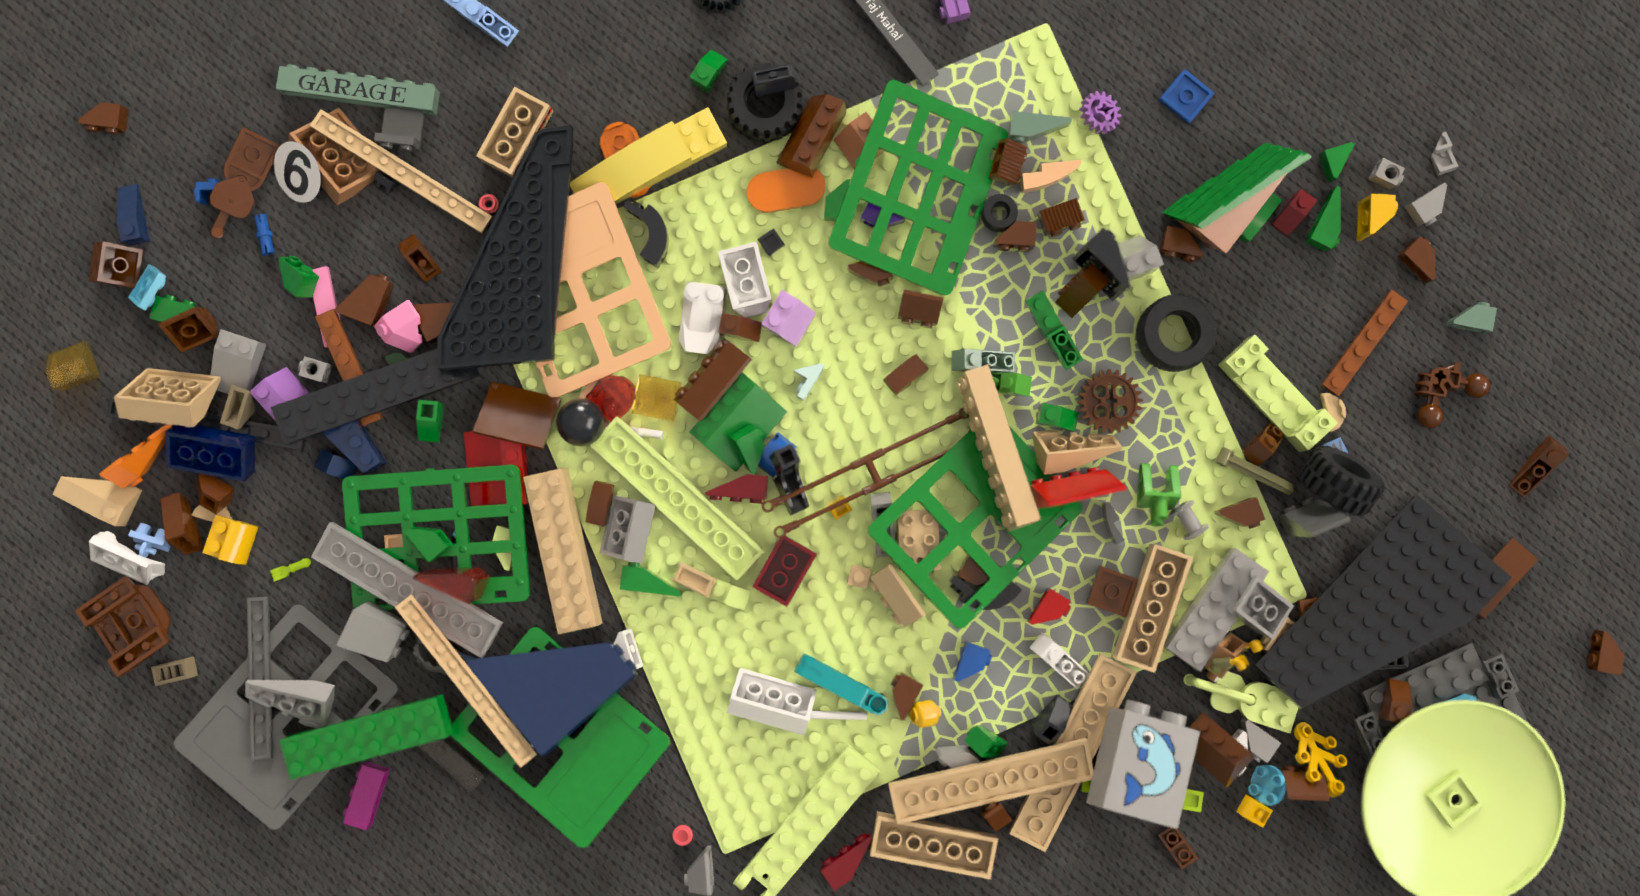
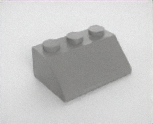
M613 495L599 553L621 560L642 563L654 516L655 504Z

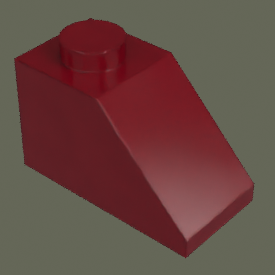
M1300 189L1291 197L1271 225L1288 236L1306 217L1317 200Z

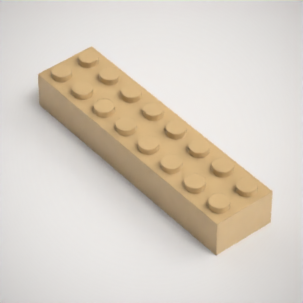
M985 365L965 371L957 380L956 386L958 393L962 394L964 399V411L970 417V429L976 434V447L978 451L982 452V464L984 469L988 470L990 476L988 482L990 488L995 491V503L997 508L1001 509L1003 515L1001 516L1002 524L1007 528L1008 532L1029 526L1039 521L1040 516L989 366Z
M560 468L523 477L558 634L602 624L569 469Z

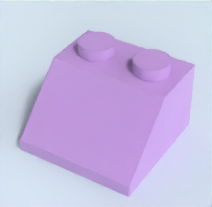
M781 290L761 325L766 330L797 347L816 312L799 299Z

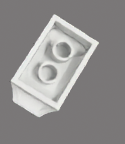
M757 242L718 251L733 310L746 318L766 313L772 299Z
M686 282L678 340L684 351L708 354L716 343L719 342L720 334L718 332L724 307L725 287Z
M99 532L89 541L91 561L140 583L148 585L150 580L165 573V563L137 555L126 546L118 543L116 536L111 532Z

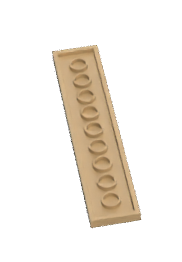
M1099 653L1073 704L1065 731L1053 745L1086 738L1092 761L1101 744L1109 708L1119 709L1137 672ZM1080 783L1028 794L1009 830V834L1046 852Z
M1086 738L899 780L888 783L898 825L989 804L993 801L998 802L1092 780L1094 771L1088 741Z

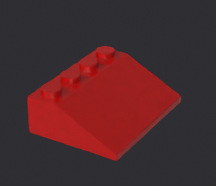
M473 431L464 432L467 468L516 465L520 470L523 505H529L523 478L528 476L525 445L475 434ZM505 480L469 482L471 506L507 504Z
M1099 466L1087 469L1088 473L1085 474L1075 471L1068 473L1069 477L1062 478V475L1050 477L1048 482L1038 479L1031 481V485H1029L1037 509L1127 490V488L1107 469L1099 470Z

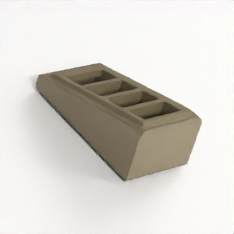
M194 657L151 667L155 686L198 676ZM177 665H178V667H179V671H180V675H181V676H179V674H178ZM161 668H163L165 680L162 678Z

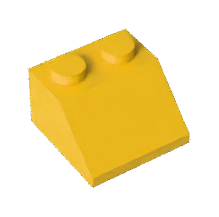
M1370 194L1358 202L1356 241H1362L1373 235L1395 215L1398 209V203L1395 201L1396 195Z

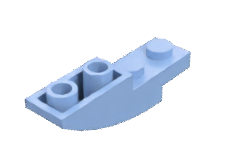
M443 0L459 12L462 17L506 47L509 46L519 30L477 0Z

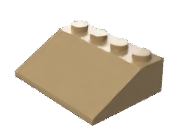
M146 368L114 396L119 418L141 420L149 423L157 422L166 423L167 425L194 427L204 418L221 378L220 376Z

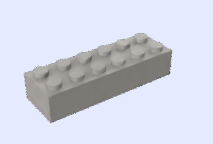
M1229 548L1166 639L1164 648L1193 669L1201 672L1238 618L1233 609L1254 575L1263 581L1269 571L1238 549Z

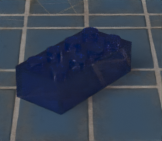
M172 425L166 431V467L245 482L255 472V436L197 425L194 427Z

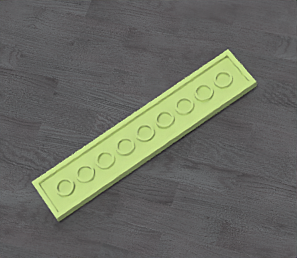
M616 416L605 428L600 438L590 445L735 580L738 581L765 551L620 417Z

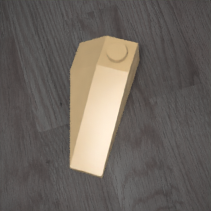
M1056 430L1037 431L1032 434L1036 461L1044 474L1062 473L1122 450L1121 444L1114 435L1090 433L1087 437L1077 435V432H1070V435L1058 434Z
M61 476L53 495L113 526H126L142 490L131 485L122 488L106 480Z

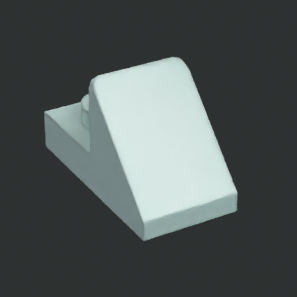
M816 364L794 370V373L806 379V382L801 381L796 390L799 399L805 401L825 365Z

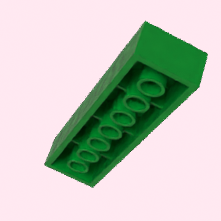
M441 694L290 735L279 741L291 780L447 738L453 734V729L444 696Z

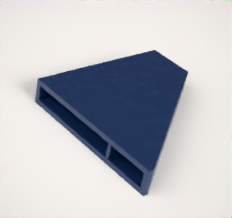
M612 643L471 659L465 662L541 756H547L638 675L636 672L637 666L630 659L626 660L622 655L624 653L623 649L618 644L614 645Z

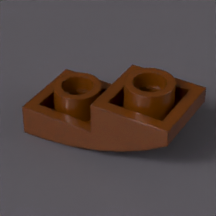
M915 354L892 371L883 381L897 395L909 387L914 380L925 374L929 368Z
M594 481L585 522L603 527L607 525L609 505L613 501V484Z
M1168 827L1158 835L1181 870L1198 859L1178 829Z

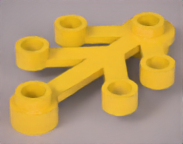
M1301 722L1297 724L1294 729V736L1299 741L1295 758L1299 764L1309 761L1306 779L1311 783L1320 780V773L1317 770L1319 765L1328 781L1326 785L1329 796L1337 797L1341 795L1344 791V784L1335 779L1326 761L1334 764L1337 768H1342L1347 765V759L1344 755L1335 756L1318 748L1315 743L1322 744L1325 749L1330 750L1337 745L1335 738L1332 736L1325 738L1313 732L1312 727L1308 723ZM1307 746H1308V748L1310 749V755H1309V753L1306 751Z

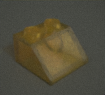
M87 340L48 355L45 371L51 388L54 390L65 391L100 378Z

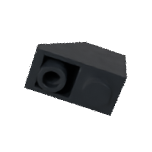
M1057 694L1031 722L1036 736L1052 745L1065 731L1073 705Z

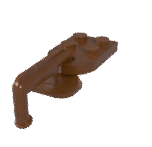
M244 127L241 128L223 167L225 181L216 183L210 195L211 204L220 210L210 231L212 238L219 239L223 236L222 229L229 214L237 218H244L250 213L254 204L251 191L258 189L263 184L274 161L276 151L281 145Z

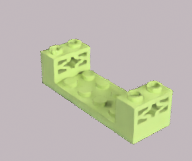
M1256 335L1246 338L1218 366L1274 426L1281 430L1282 434L1299 452L1310 450L1338 424L1337 421L1325 409L1316 410L1264 355L1269 349Z

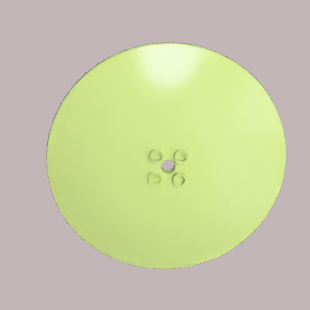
M1452 700L1430 705L1411 714L1395 726L1383 739L1375 751L1365 775L1361 801L1362 819L1368 842L1381 866L1395 881L1417 896H1509L1530 882L1550 858L1558 842L1564 819V786L1552 751L1539 733L1516 714L1490 703L1474 700ZM1458 794L1459 801L1456 804H1452V796Z

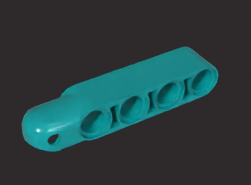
M803 653L799 664H797L794 672L873 714H883L888 708V701L882 694Z

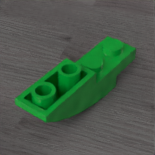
M1041 290L1024 300L1033 315L1032 318L1064 369L1067 370L1083 361L1066 327L1060 322L1045 292Z

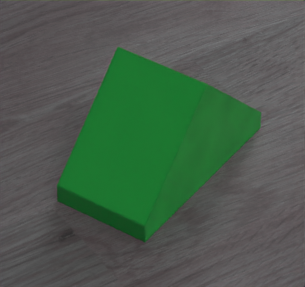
M1350 142L1327 149L1319 154L1328 182L1331 183L1338 178L1355 145L1354 143Z

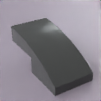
M1109 502L1103 503L1102 513L1107 532L1113 543L1119 544L1125 540L1114 525V522L1120 518Z

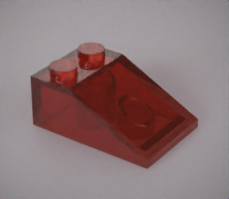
M478 567L429 569L415 574L413 579L466 604H470L482 597L490 578L483 569Z

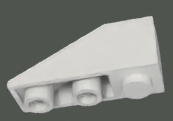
M1041 633L1029 647L1076 689L1087 679L1089 673L1044 633Z

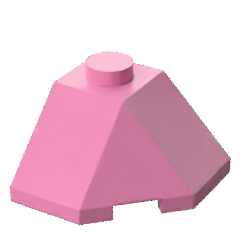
M406 300L383 315L374 326L378 335L381 336L385 343L409 353L414 352L422 343V335L418 334V324H421L420 315L410 300Z

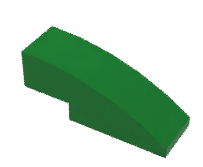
M1272 193L1239 236V239L1245 244L1251 241L1282 200Z

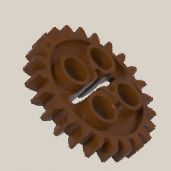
M1108 369L1105 375L1100 370L1099 377L1096 374H1092V380L1088 378L1085 380L1088 386L1082 385L1080 387L1084 393H1078L1082 400L1078 401L1077 404L1082 405L1083 408L1079 409L1078 412L1085 413L1082 419L1088 418L1087 426L1093 423L1094 431L1101 427V433H1105L1106 429H1108L1109 434H1113L1115 428L1117 433L1121 432V426L1125 430L1129 428L1127 422L1130 424L1135 423L1132 417L1138 418L1140 416L1136 413V410H1142L1138 403L1142 402L1143 399L1138 398L1137 395L1141 394L1142 391H1135L1138 384H1131L1133 377L1128 380L1125 379L1127 373L1119 376V370H1115L1114 374H1112L1111 369ZM1108 384L1111 385L1110 400H1114V403L1111 405L1106 403V399H1109ZM1117 386L1122 387L1124 390L1122 397L1115 393ZM1096 387H1101L1104 390L1103 397H1098L1095 394ZM1098 406L1102 407L1105 411L1103 417H1099L1096 414ZM1117 406L1124 408L1125 413L1122 417L1116 413ZM1110 410H1111L1112 419H1109V412H1110Z

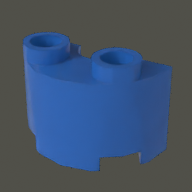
M779 432L776 433L775 437L764 448L758 467L774 478L778 474L769 456L774 451L789 444H792L794 449L797 446Z

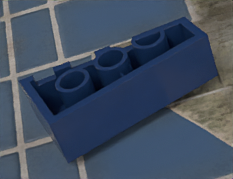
M360 419L323 432L363 473L370 474L387 463Z

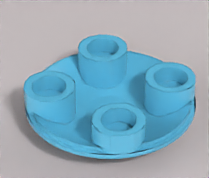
M1272 765L1257 766L1251 777L1248 791L1261 804L1266 806L1276 805L1285 795V778L1281 771Z

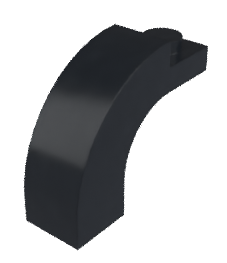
M627 200L623 206L625 211L643 221L649 229V239L640 256L659 269L666 257L669 246L667 227L660 214L651 205L648 204L646 209L643 210L644 207L638 202L634 201L631 203Z
M954 574L948 580L952 583L950 587L958 594L960 592L964 593L958 599L964 604L977 592ZM1011 581L983 610L998 609L1009 604L1018 596L1022 589ZM975 600L970 607L976 609L980 603Z

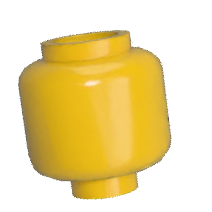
M932 700L915 702L909 711L910 720L918 728L935 726L941 717L940 707L936 706Z

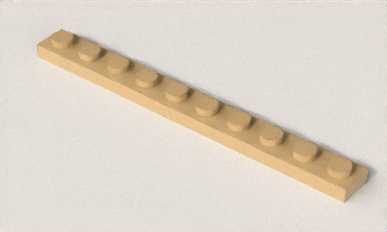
M320 110L310 124V127L479 233L482 234L493 217L325 111Z
M411 594L395 606V609L521 768L536 756L537 753Z

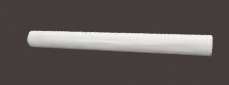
M799 710L798 715L806 716L807 711ZM811 711L810 719L867 720V712Z

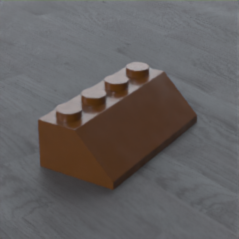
M829 94L812 96L776 163L812 178L846 114L845 101Z
M726 339L716 343L712 354L702 360L701 367L697 372L694 371L689 376L688 383L677 390L675 393L676 397L673 399L700 422L752 360Z

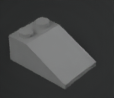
M221 329L214 347L210 374L212 376H220L221 378L217 391L229 394L231 385L251 391L267 344Z
M1254 575L1233 611L1256 633L1273 640L1294 605Z

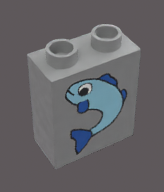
M1126 700L1124 709L1109 708L1086 803L1178 829L1200 731L1186 728L1187 717L1177 713L1163 711L1161 720L1149 717L1151 706L1140 702Z

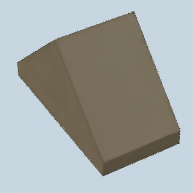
M231 385L220 421L221 424L240 429L256 411L251 391Z

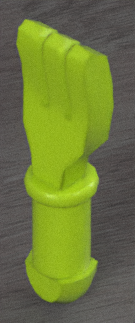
M304 558L301 561L289 564L288 567L281 566L270 570L274 582L289 576L290 572L295 573L299 569L307 568L311 564V560Z

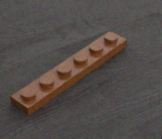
M1390 290L1322 382L1321 386L1336 397L1340 396L1408 301L1395 291Z
M335 309L315 316L342 380L346 381L364 373L337 312H334ZM381 412L362 418L360 421L363 426L383 419Z

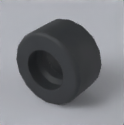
M995 194L989 197L981 211V219L984 225L989 230L995 232L1006 231L1015 223L1018 216L1017 204L1010 196L1005 194ZM996 206H1003L1007 211L1006 218L996 220L992 216V209Z

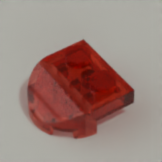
M609 375L586 395V398L596 403L604 416L612 422L616 416L622 418L635 403V387L624 376Z

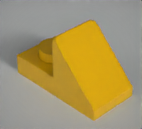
M1245 795L1236 812L1255 824L1264 827L1273 810Z

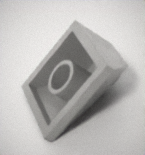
M707 846L689 867L687 874H684L685 886H688L689 893L707 896L713 893L714 873L711 846Z

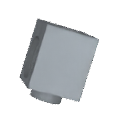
M1382 158L1376 162L1368 180L1390 190L1401 184L1404 178L1402 173L1405 168ZM1385 171L1391 174V179L1386 177Z
M304 356V359L301 360L298 366L299 376L327 384L333 365ZM316 365L317 372L312 375L311 368Z

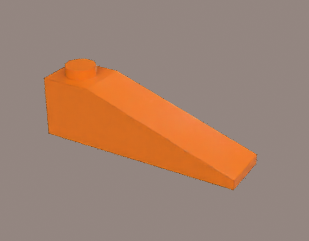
M165 424L147 438V442L144 441L131 449V454L128 453L124 457H120L99 473L100 476L122 488L130 485L135 487L143 481L141 477L148 472L177 425Z

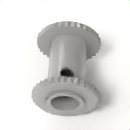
M1194 500L1179 504L1169 513L1170 517L1177 515L1187 531V534L1183 537L1184 540L1196 538L1209 528L1208 524H1200L1191 509V506L1195 503Z

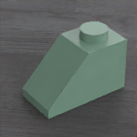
M1478 302L1476 305L1468 307L1446 322V326L1484 334L1492 332L1497 308L1490 307L1489 303Z

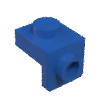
M208 179V182H196V188L194 189L196 202L208 205V195L212 193L215 184L220 182V180Z

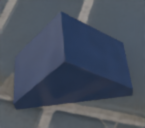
M321 449L314 466L326 474L342 479L354 476L357 466L350 459L325 449Z

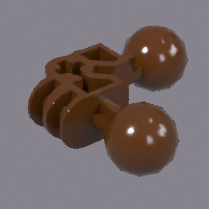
M1455 362L1448 367L1435 368L1428 373L1417 374L1422 381L1416 382V386L1420 388V391H1416L1414 394L1427 397L1426 404L1417 412V420L1420 425L1425 428H1435L1441 424L1444 416L1443 411L1438 405L1439 400L1446 397L1447 391L1452 392L1462 388L1467 395L1473 398L1485 396L1490 389V381L1487 376L1481 373H1473L1468 377H1462L1460 362Z

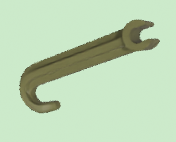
M1225 447L1221 449L1215 460V463L1221 466H1229L1288 495L1294 492V486L1290 482L1233 455L1234 452Z

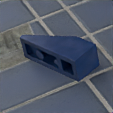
M138 184L118 188L117 226L120 241L131 246L150 242Z

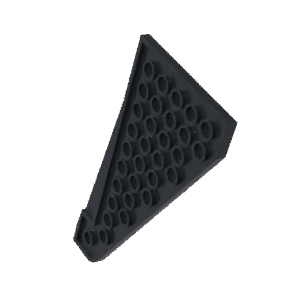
M571 125L545 128L537 132L532 138L439 333L437 369L452 370L555 361V331L573 156V128Z

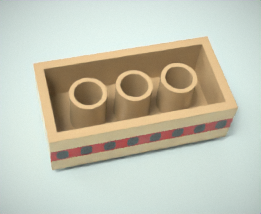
M514 87L476 156L483 163L514 178L532 138L537 132L545 128L553 113L552 108L543 101Z

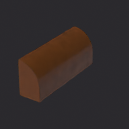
M1514 538L1492 559L1512 578L1476 616L1477 619H1484L1538 561L1533 554Z

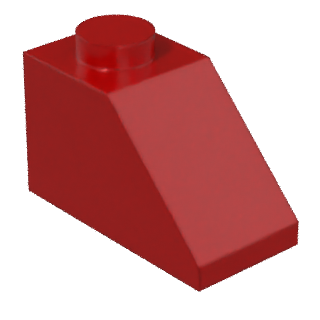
M1047 588L1027 622L1034 625L1060 619L1062 615L1065 617L1071 608L1069 605L1071 601L1051 588Z

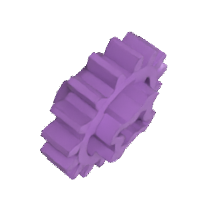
M1095 91L1093 94L1090 93L1081 102L1083 106L1079 110L1083 114L1080 118H1085L1086 121L1083 124H1089L1090 131L1095 129L1096 134L1102 132L1104 135L1114 130L1120 123L1118 119L1121 118V115L1117 112L1121 108L1115 106L1117 100L1112 101V95L1106 97L1104 91L1100 94L1098 91Z

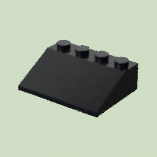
M1103 227L1072 259L1081 269L1083 267L1087 269L1093 263L1110 280L1102 288V291L1113 302L1127 291L1131 285L1118 242L1115 240L1116 236L1112 231L1106 230Z

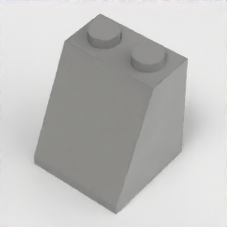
M1141 235L1118 243L1129 281L1151 274L1164 265L1157 246Z
M367 601L352 611L337 642V646L388 662L399 655L401 651L399 646L409 635V625L404 619Z

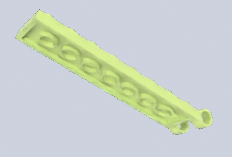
M848 745L749 864L736 877L733 884L740 890H743L751 878L754 877L767 888L760 896H776L878 775L879 769ZM768 874V878H763V875Z

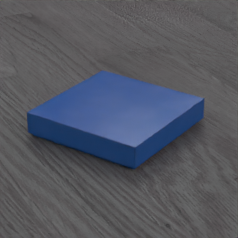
M1183 69L1160 97L1159 101L1187 124H1190L1215 93L1187 70Z

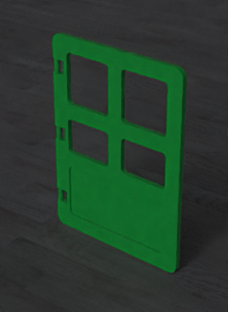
M1009 426L1028 484L1031 485V481L1038 479L1048 482L1050 477L1056 476L1055 474H1044L1037 464L1035 453ZM971 430L868 527L869 536L957 629L965 628L1083 509L1079 500L1037 509L1040 516L1039 521L1008 532L1001 521V516H1003L1001 509H998L995 503V491L990 488L988 478H990L988 470H985L982 464V452L978 451L976 447V434ZM947 471H951L979 501V505L962 522H957L929 490ZM914 502H919L947 532V536L919 563H915L887 533V528ZM989 515L993 516L1020 545V550L1003 567H999L971 537L972 531ZM1062 516L1065 521L1058 527L1054 522ZM957 546L961 547L988 576V581L961 608H957L929 578V573ZM1019 557L1023 563L1016 569L1012 563ZM977 600L980 605L972 611L969 606Z
M533 627L509 655L528 653L535 647L540 651L547 650L545 647L549 643L556 649L563 647L542 629ZM617 693L598 710L576 739L568 736L558 745L562 749L563 755L537 787H533L514 770L516 762L508 751L502 757H498L469 731L470 725L479 716L470 703L451 725L453 729L451 736L580 848L588 847L670 745L668 735ZM643 722L652 729L648 735L639 728ZM521 733L522 736H523V737L526 739V741L529 743V745H531V743L528 741V739L523 735V733Z

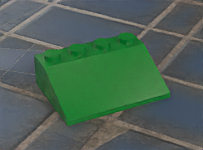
M741 372L701 422L698 421L689 433L737 472L743 465V462L730 435L751 424L761 430L764 436L763 441L787 411Z

